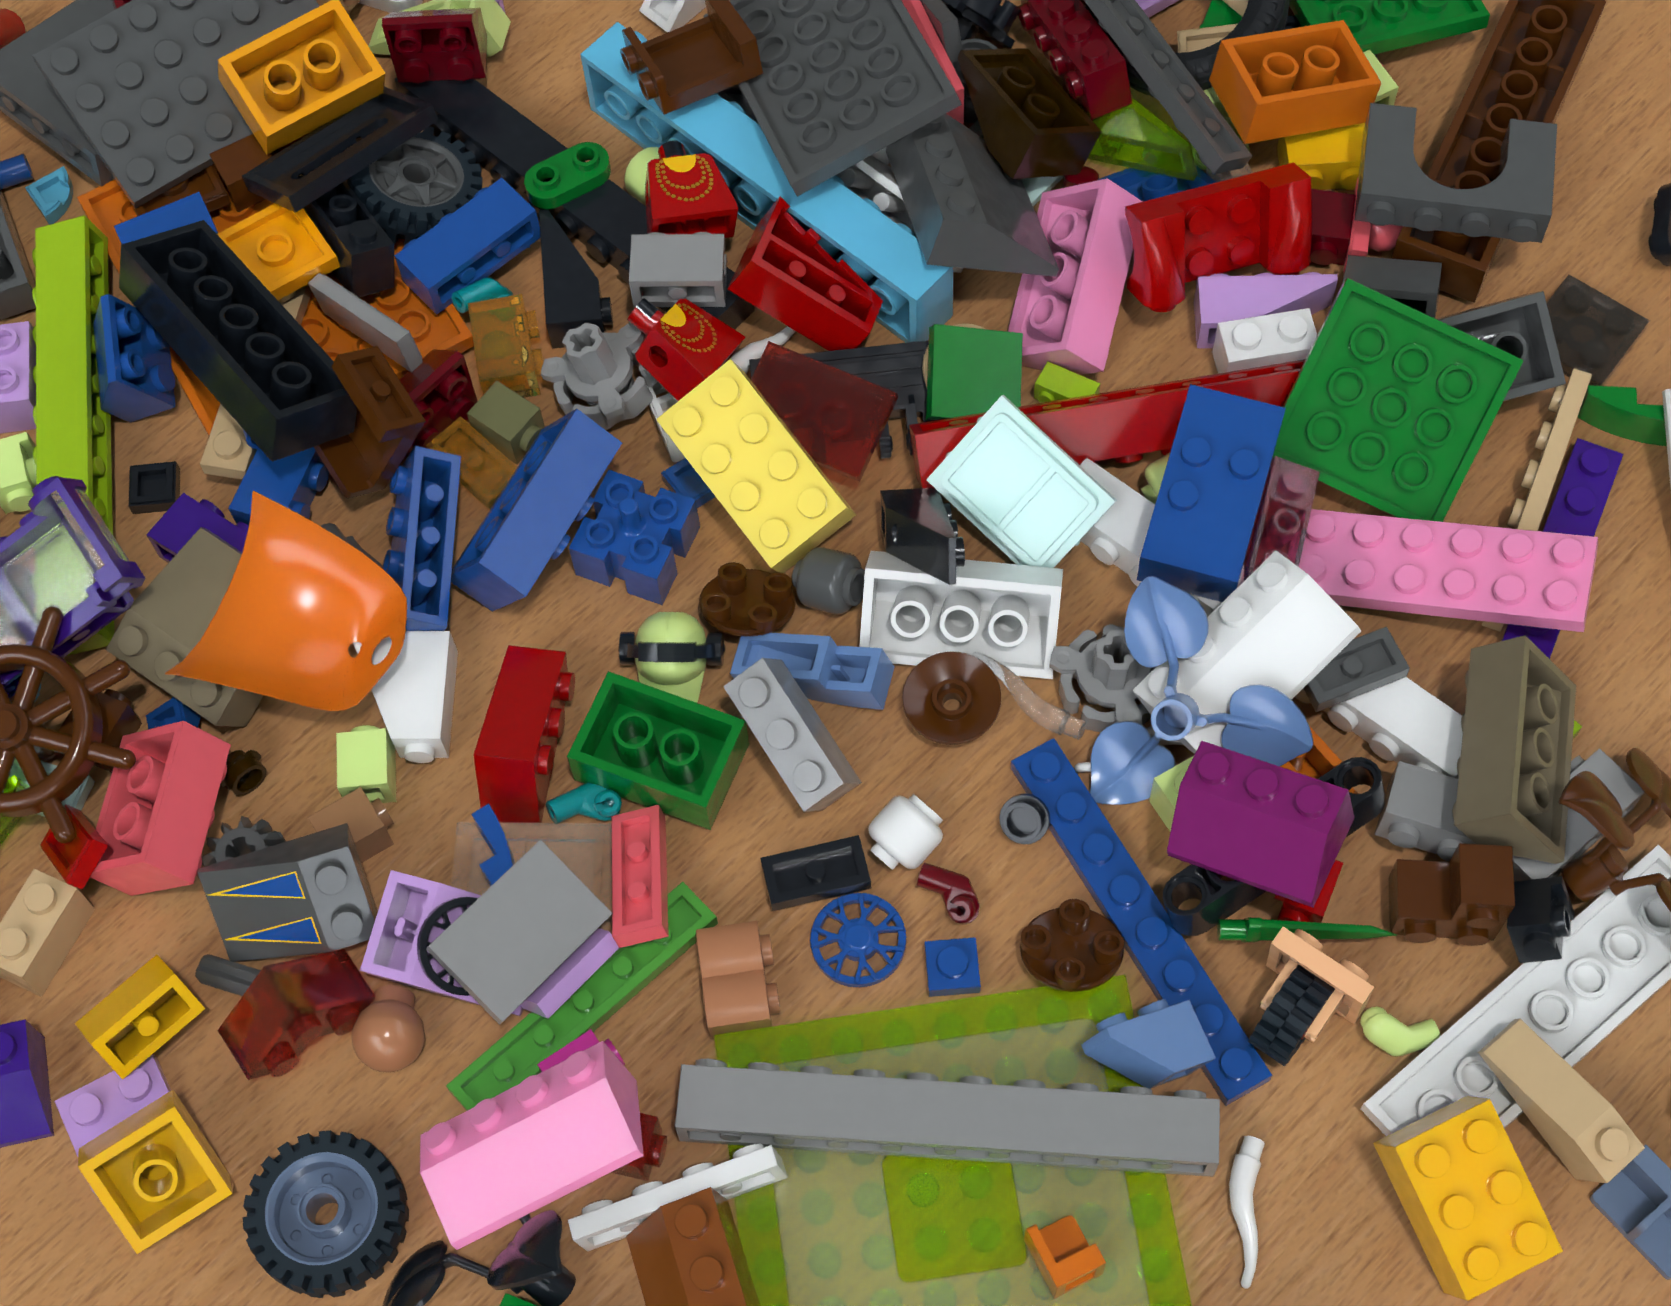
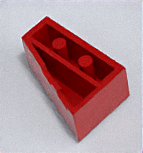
M780 196L757 224L728 290L828 351L857 348L870 334L883 300L843 259L837 263L818 244L821 237L812 228L806 232L787 212L790 205Z
M508 645L473 754L480 807L482 808L489 803L499 822L541 827L558 738H561L564 729L566 701H572L575 689V674L568 672L567 657L564 651Z

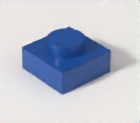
M976 937L925 941L929 997L980 993L981 984Z

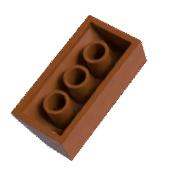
M709 1187L660 1206L626 1236L646 1306H760L729 1202L713 1188Z

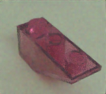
M1277 456L1272 459L1244 561V581L1275 550L1299 567L1320 474L1319 471Z

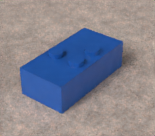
M1190 384L1141 552L1137 580L1143 581L1148 576H1155L1189 594L1223 602L1237 588L1286 408Z
M578 409L573 410L543 428L452 568L451 583L492 612L525 598L550 558L555 560L568 545L571 537L566 532L573 521H580L590 510L595 500L590 494L622 445V442Z

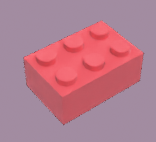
M186 721L124 735L119 748L132 751L135 754L136 762L128 770L113 768L96 826L97 832L108 844V847L90 878L131 896L194 884L195 877L198 874L197 871L202 865L201 854L207 832L214 821V806L219 787L227 773L226 762L231 744Z

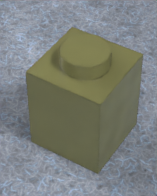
M496 381L467 413L474 437L515 464H518L524 458L541 430L545 428L540 408L499 381Z

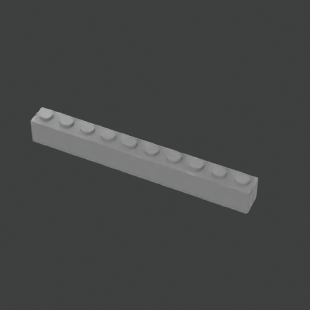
M698 1059L695 1061V1065L681 1064L675 1129L679 1141L744 1146L763 1144L764 1147L772 1145L774 1148L1214 1177L1219 1165L1220 1099L1206 1098V1093L1198 1090H1179L1174 1093V1096L1153 1095L1151 1089L1140 1086L1123 1087L1120 1089V1093L1099 1091L1098 1086L1090 1083H1071L1067 1085V1089L1045 1088L1044 1082L1032 1079L1016 1080L1013 1082V1086L994 1085L991 1079L982 1076H965L960 1078V1082L938 1081V1076L924 1072L910 1073L907 1075V1079L886 1078L884 1072L874 1069H858L854 1071V1075L832 1074L830 1068L815 1065L804 1066L801 1068V1072L779 1071V1066L767 1062L748 1064V1069L727 1067L725 1062L716 1059Z

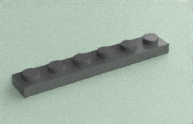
M1084 0L1097 17L1101 28L1109 33L1121 49L1125 60L1136 69L1148 85L1151 95L1159 100L1173 119L1175 127L1186 136L1198 152L1201 162L1213 174L1242 169L1252 158V154L1135 0Z

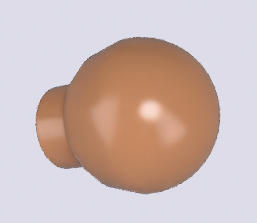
M386 985L378 988L374 992L372 1004L361 1011L353 1026L351 1038L354 1051L361 1062L373 1070L379 1072L402 1070L416 1060L423 1048L425 1041L423 1022L414 1010L415 996L409 989L397 985Z

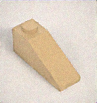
M1514 1019L1478 1052L1575 1179L1608 1183L1645 1149L1612 1104L1521 1019Z

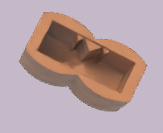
M757 921L697 929L696 937L705 1012L711 1039L773 1030L771 1015L781 1014L777 983H766L764 966L774 965L770 934L760 935Z

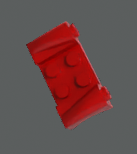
M1294 162L1125 206V215L1131 231L1134 248L1133 271L1127 280V289L1142 305L1154 312L1173 310L1177 304L1186 298L1185 283L1197 280L1198 276L1220 274L1260 263L1267 271L1274 275H1298L1311 262V177Z

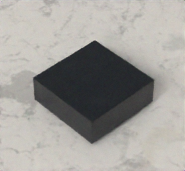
M176 461L130 466L128 507L133 514L167 511L180 497V468Z

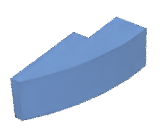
M767 633L758 636L740 637L730 675L733 678L737 677L761 658L780 659L784 662L807 699L850 707L884 710L895 666L882 648L837 646L831 636Z

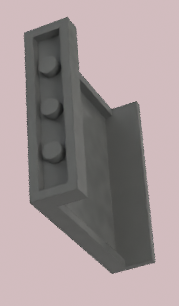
M75 0L0 49V111L100 186H104L114 177L33 59V54L114 10L112 0Z

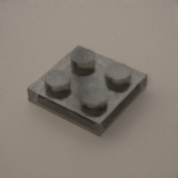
M1571 275L1566 277L1547 302L1564 375L1570 378L1574 368L1590 373L1592 376L1589 385L1594 386L1605 385L1644 333L1650 321Z

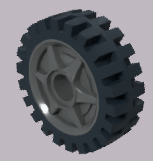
M427 127L423 132L413 136L347 179V183L393 241L394 245L398 238L405 239V246L409 241L418 239L436 226L442 217L455 212L473 199L474 195L482 189L483 177H481L482 170L480 164H475V155L472 151L465 152L466 145L458 139L451 144L450 134L442 131L437 137L434 136V128Z

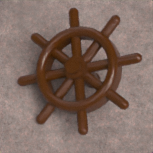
M49 606L42 613L32 646L21 644L0 646V674L14 670H23L12 702L0 680V816L24 817L43 812L56 840L66 844L75 838L76 832L61 802L82 784L94 763L128 770L135 765L136 757L132 751L101 743L103 720L97 698L98 693L125 679L130 673V666L124 660H115L85 677L74 665L52 653L63 619V613L58 607ZM47 673L56 679L64 690L33 707L43 675ZM72 709V735L46 728V723ZM58 752L65 754L57 767L48 775L41 761L52 759ZM16 758L30 787L17 792L4 793Z

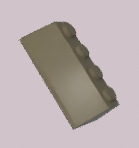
M1525 635L1472 648L1469 670L1465 675L1467 694L1465 713L1461 718L1463 736L1461 757L1457 761V773L1459 776L1457 799L1452 809L1454 825L1475 844L1512 846L1514 856L1553 864L1562 863L1565 857L1568 807L1558 802L1565 786L1570 780L1576 685Z

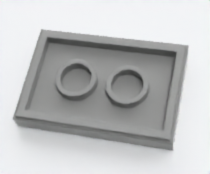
M540 839L442 932L426 950L500 1025L613 913Z

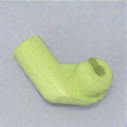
M1377 1006L1363 1012L1360 1020L1365 1037L1391 1056H1403L1425 1049L1441 1036L1438 1026L1433 1019L1406 1026L1388 1014L1386 1010Z

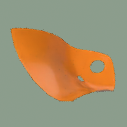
M253 491L250 524L244 549L221 604L201 640L182 662L165 674L233 687L314 709L326 711L347 710L361 702L400 654L406 632L407 598L396 581L363 552L304 516ZM390 637L392 644L387 656L380 663L372 664V655L375 648L383 639ZM355 642L362 643L358 655L355 658L351 657L348 653L350 644Z

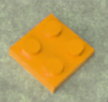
M274 203L217 234L277 300L308 285V282L318 273L326 275L340 267L336 254L304 208L295 213Z

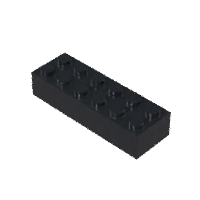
M204 220L121 244L120 290L272 462L354 432L357 407L331 366L334 361Z

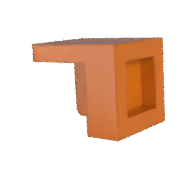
M1068 1215L1040 1230L1036 1224L1025 1229L1024 1241L1054 1299L1103 1275L1106 1261L1096 1243L1089 1246L1073 1216Z

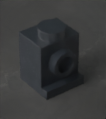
M1563 877L1514 881L1515 907L1507 918V929L1519 963L1562 959L1563 937L1571 935L1570 920H1574V909Z

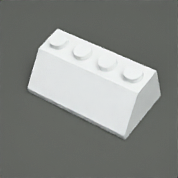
M1275 550L1207 617L1209 623L1208 636L1202 649L1192 657L1177 658L1179 671L1176 690L1177 693H1183L1193 698L1198 705L1200 714L1203 715L1214 713L1230 714L1232 695L1239 688L1249 685L1270 686L1292 700L1361 630L1309 574ZM1168 660L1157 666L1133 689V692L1150 715L1156 705L1166 698L1164 689L1167 686L1169 672ZM1228 723L1206 724L1204 727L1196 725L1184 738L1178 741L1194 754L1201 741L1223 747L1221 741L1222 732Z
M870 551L864 575L859 647L882 648L893 664L917 666L924 659L938 653L962 652L982 660L992 669L994 674L1053 679V669L1049 668L1052 651L1054 646H1056L1063 569L965 560L963 567H956V584L949 585L887 552Z

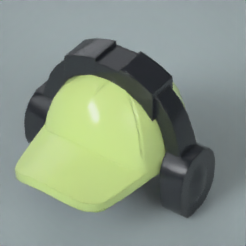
M658 612L649 616L638 629L636 637L635 632H621L618 646L620 665H634L636 662L640 683L698 703L706 662L709 666H723L726 650L723 632H710L706 638L704 628L697 619L684 612Z

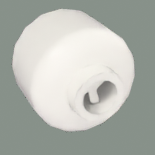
M912 794L909 799L904 796H895L868 827L870 836L876 841V844L870 850L892 870L898 863L908 869H916L942 841L943 833L939 825L943 819L915 794Z

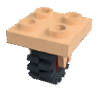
M1285 927L1281 928L1272 941L1266 964L1268 968L1279 975L1261 1001L1260 1008L1265 1012L1248 1041L1283 1066H1286L1305 1039L1312 1043L1316 1041L1335 1012L1352 1024H1355L1365 1010L1374 986L1367 982L1368 974L1359 966L1346 959H1342L1339 963L1321 952L1323 945L1312 935L1300 929H1296L1292 933Z

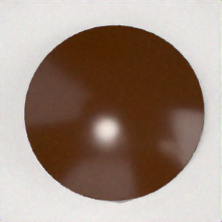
M736 562L722 565L718 569V576L706 584L699 598V607L704 619L714 628L737 636H758L779 629L790 620L796 606V599L792 590V580L788 575L784 573H769L757 569H746L745 566Z
M1068 899L1061 904L1060 908L1046 911L1037 916L1022 930L1020 952L1025 967L1038 981L1054 989L1077 992L1096 988L1106 983L1116 974L1123 960L1124 939L1111 921L1103 915L1090 910L1086 902L1079 899Z

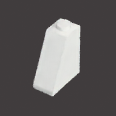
M406 631L400 654L371 689L399 757L405 758L410 762L429 763L434 758H449L458 651L450 631ZM386 637L377 645L372 655V664L380 663L387 656L392 644L390 637ZM355 642L353 644L358 654L362 643Z

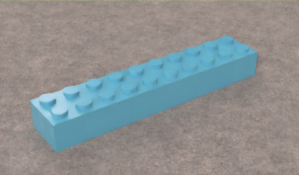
M616 22L580 54L592 111L643 149L647 147H660L666 142L678 141L684 145L686 155L702 153L711 155L738 205L737 218L753 230H755L757 224L781 196L790 205L787 212L806 232L812 228L821 237L818 244L837 263L843 259L883 300L875 321L905 343L928 341L929 327L933 324L944 325L953 316V267L927 265L918 239L913 231L905 224H897L885 216L872 200L868 198L862 199L847 188L844 181L837 175L797 197L760 125L747 116L739 104L734 101L728 102L715 93L664 115L654 99L646 100L639 86L637 73L630 75L623 63L620 49L626 47L622 30L626 29V27L619 22ZM634 31L641 43L647 41L642 34Z

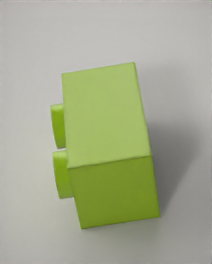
M1047 361L1035 382L1034 399L1044 403L1099 394L1100 383Z

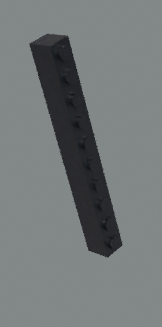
M397 77L394 79L398 92L433 105L438 121L429 127L434 128V136L438 137L444 131L451 135V144L459 139L466 145L465 152L472 151L475 155V164H480L481 167L487 170L495 182L502 177L536 210L537 214H539V210H544L534 206L529 201L524 185L525 175L532 166L568 149L475 79L465 81H425L422 83L398 82ZM548 178L542 182H548L552 180V178ZM608 179L600 187L557 208L548 209L568 238L574 236L582 242L597 261L601 263L607 261L618 270L620 276L629 284L631 235L648 234L645 205ZM727 267L726 307L700 308L731 328L736 329L755 311L754 305L728 290L735 272ZM672 307L659 308H661L665 312H668Z

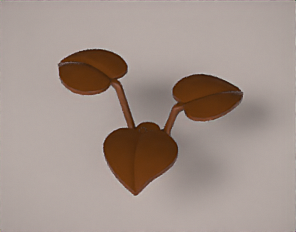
M1632 748L1626 755L1627 766L1637 784L1652 798L1649 808L1628 825L1626 820L1622 818V808L1618 800L1595 774L1583 771L1574 776L1565 786L1558 803L1580 813L1605 837L1593 849L1563 868V876L1573 893L1584 902H1589L1609 888L1617 896L1627 889L1654 885L1660 898L1671 912V877L1667 879L1663 874L1655 873L1623 880V873L1628 870V865L1618 848L1623 851L1630 849L1635 842L1633 834L1654 817L1661 808L1671 818V778L1659 769L1643 751L1638 748Z

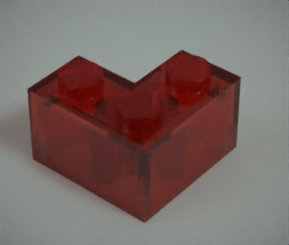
M345 949L271 964L262 968L222 1023L218 1032L248 1080L269 1074L272 1077H279L291 1071L299 1063L298 1056L307 1044L315 1038L331 1033L340 1036L352 1031L359 1014L371 1004L375 995Z

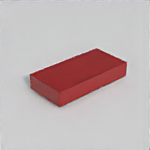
M65 804L63 807L75 829V838L70 843H60L56 840L50 828L40 845L65 882L83 890L106 851L108 844L81 810Z

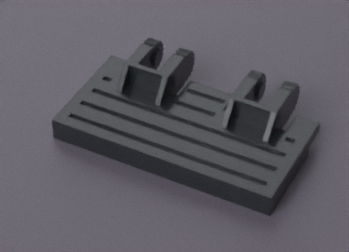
M929 340L749 360L751 381L795 436L794 430L813 428V456L817 465L827 464L825 426H830L832 444L871 440L870 422L876 421L880 457L890 458L893 451L892 436L889 434L888 420L905 418L907 431L905 435L906 447L910 455H913L909 425L918 424V416H922L923 423L936 421L926 419L927 387L923 377L922 366Z

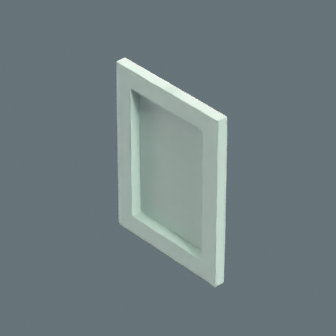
M1001 395L984 416L977 419L976 425L951 452L946 454L943 462L926 479L1017 565L1054 568L1074 546L1080 544L1081 538L1117 501L1004 395Z

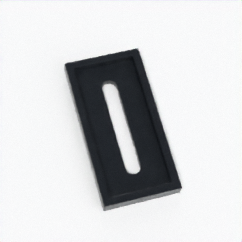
M384 86V92L379 96L318 127L242 175V178L249 192L296 213L437 122L438 117L432 104ZM358 137L362 139V140L356 142V139H357Z

